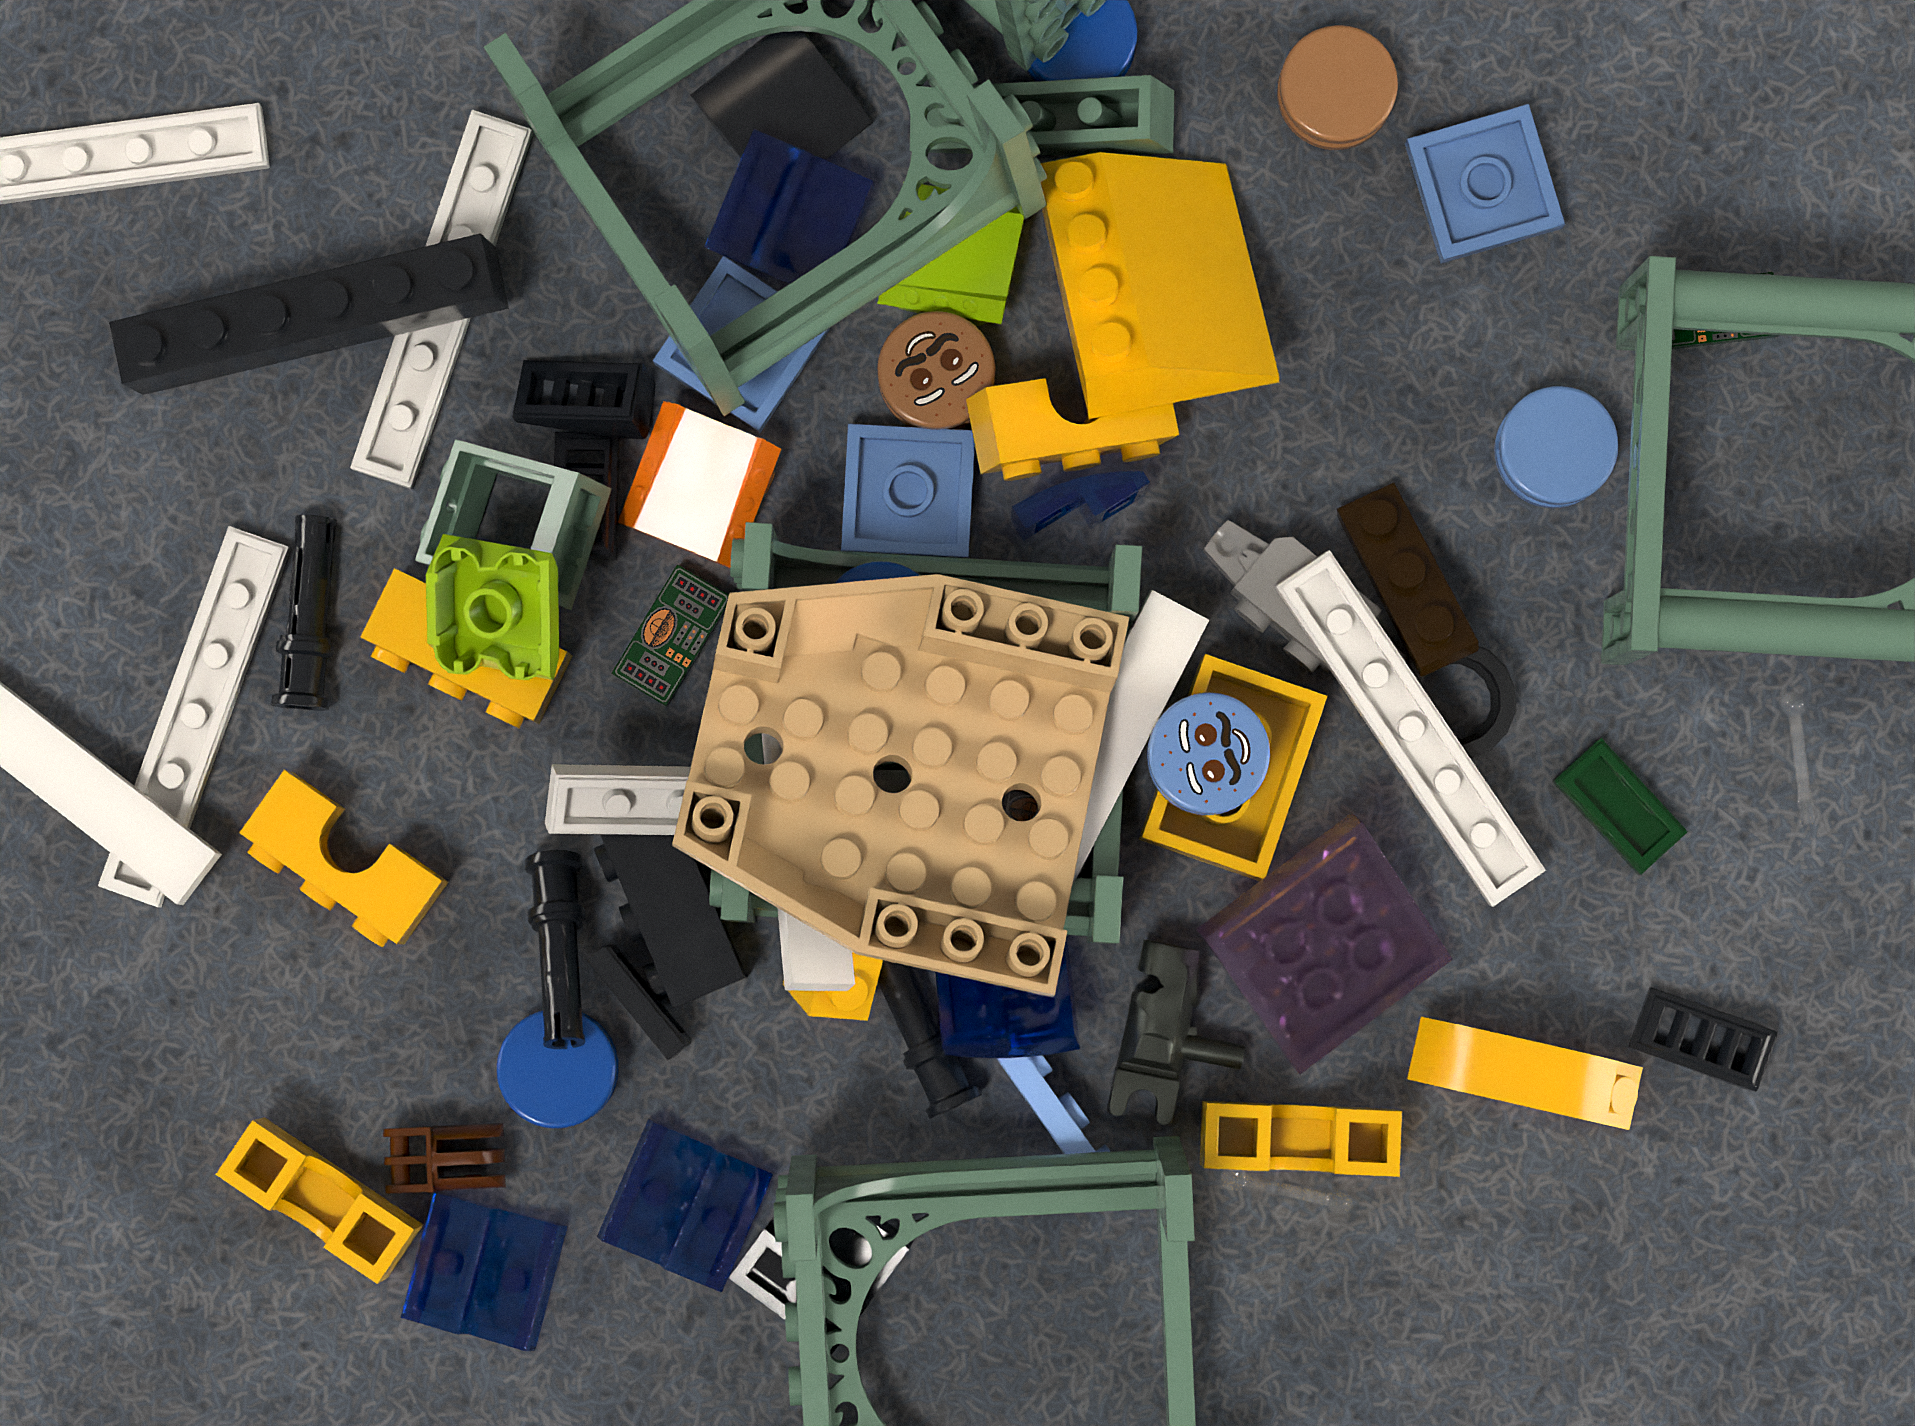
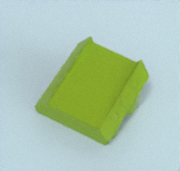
M922 184L918 189V197L921 201H924L931 195L934 188H936L939 195L948 189ZM1014 207L879 295L877 304L898 307L901 310L915 313L921 311L949 312L959 315L977 326L988 322L1002 324L1025 218L1018 208ZM907 211L903 218L910 215L911 213Z
M443 534L426 572L427 643L434 649L435 658L440 666L453 674L468 675L480 666L501 670L510 679L530 680L533 677L554 680L559 660L558 567L553 554Z

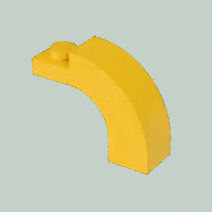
M1421 1017L1407 1079L1629 1130L1638 1097L1643 1067L1531 1040Z

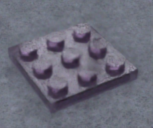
M1350 813L1197 928L1201 937L1276 1045L1299 1074H1302L1453 960L1363 822L1353 813Z

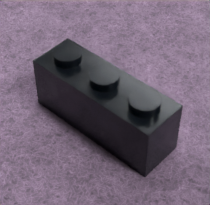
M600 834L604 844L594 848L597 860L608 883L617 879L621 883L629 903L619 906V911L632 941L635 942L642 938L645 940L653 962L643 967L658 1001L669 997L672 1007L678 1008L747 978L725 923L720 919L719 909L710 906V888L699 862L672 846L674 835Z

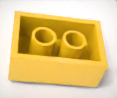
M1205 654L1200 659L1188 696L1199 693H1220L1236 698L1247 705L1258 716L1268 736L1270 761L1267 774L1259 789L1250 799L1233 810L1216 815H1197L1183 811L1167 801L1156 788L1139 840L1239 875L1262 881L1266 878L1327 696Z

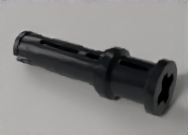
M297 515L295 516V546L292 560L286 634L280 635V641L276 642V652L282 655L279 693L272 695L271 705L287 709L329 710L330 700L324 697L327 658L334 656V646L331 645L332 640L326 638L327 613L331 588L333 543L335 541L337 520L326 516Z
M568 850L541 851L525 859L526 873L532 875L534 907L528 911V922L539 935L544 1022L543 1045L550 1049H567L566 1040H571L573 1048L585 1044L577 930L583 926V922L586 919L584 906L578 904L577 872L583 868L581 855Z
M883 960L878 984L909 1049L903 1053L905 1057L903 1063L906 1069L915 1071L930 1105L926 1109V1113L929 1119L981 1096L979 1087L971 1086L957 1059L955 1050L959 1044L956 1037H952L950 1032L942 1034L912 967Z

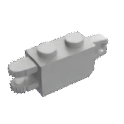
M1227 520L1213 535L1203 552L1234 586L1230 593L1239 600L1234 610L1258 631L1263 633L1270 625L1289 642L1283 648L1284 652L1308 672L1313 673L1319 666L1329 673L1330 669L1274 588V586L1310 563L1317 556L1294 537L1275 538L1269 545ZM1358 591L1376 618L1382 609ZM1395 646L1404 661H1406L1407 657Z

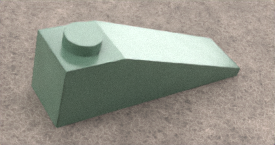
M1152 75L992 84L1002 99L1013 94L1024 108L1033 125V128L1028 131L1040 150L1038 155L1082 156L1097 152L1126 155L1173 153L1174 90ZM972 85V87H973L974 89L979 86V85ZM934 108L927 114V121L932 127L958 125L944 121L939 113L941 108ZM910 114V151L912 152L913 128ZM955 142L937 144L929 151V153L973 154L969 148Z

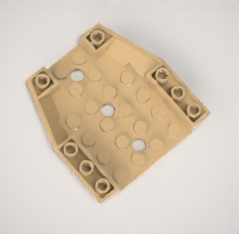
M940 574L729 593L712 676L672 846L855 954L1054 997L1067 936V930L1063 929L1110 692L1118 678L1129 617ZM759 733L769 734L779 742L782 754L773 763L757 764L750 760L745 753L744 744L747 739ZM884 762L899 763L907 770L910 784L906 789L898 793L885 792L874 781V769ZM1013 790H1023L1030 793L1037 802L1038 814L1028 821L1011 819L1002 807L1003 796Z

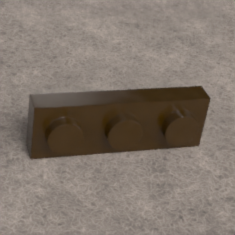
M1395 483L1337 508V517L1420 677L1479 651V641Z

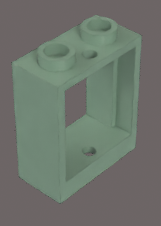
M455 439L449 459L441 471V483L429 519L421 531L420 546L415 561L429 566L443 534L471 539L476 538L497 474L548 487L551 489L531 549L553 554L558 567L559 607L572 610L612 488L578 472Z

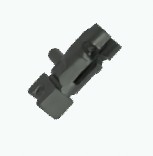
M1143 939L1138 971L1147 975L1157 976L1161 985L1152 991L1144 989L1132 991L1124 1035L1120 1045L1117 1065L1114 1070L1107 1113L1114 1116L1122 1115L1126 1110L1129 1097L1135 1091L1148 1090L1156 1097L1155 1117L1161 1125L1170 1126L1176 1106L1183 1059L1237 1070L1241 1069L1245 1045L1198 1036L1197 1029L1190 1026L1192 1009L1195 1006H1199L1201 1002L1199 993L1200 951Z

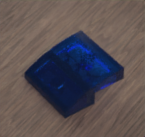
M754 129L705 248L791 284L849 246L876 182Z
M1117 471L1076 478L1054 485L1012 506L1010 520L1023 541L1075 509L1079 510L1089 528L1092 529L1143 498L1150 481L1143 471Z
M1065 941L1054 997L935 972L941 1040L945 1055L973 1058H1020L1058 1054L1080 1049L1067 941Z
M648 1119L597 1237L605 1243L657 1263L665 1270L722 1292L773 1173Z
M433 1192L400 1318L458 1335L469 1334L523 1351H535L568 1226L471 1200Z

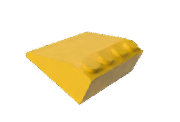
M1104 152L1041 163L1047 175V179L1041 182L1047 206L1042 208L1089 419L1279 383V373L1225 163Z

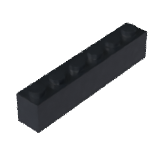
M480 233L110 321L109 324L121 383L144 395L509 309L497 249Z

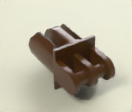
M503 1123L384 1128L383 1137H390V1156L384 1157V1165H391V1184L385 1185V1193H433L443 1190L506 1188L505 1174L444 1176V1166L505 1162L503 1148L443 1151V1140L446 1139L467 1140L504 1136ZM426 1135V1154L410 1155L409 1136ZM410 1164H427L428 1182L411 1183Z

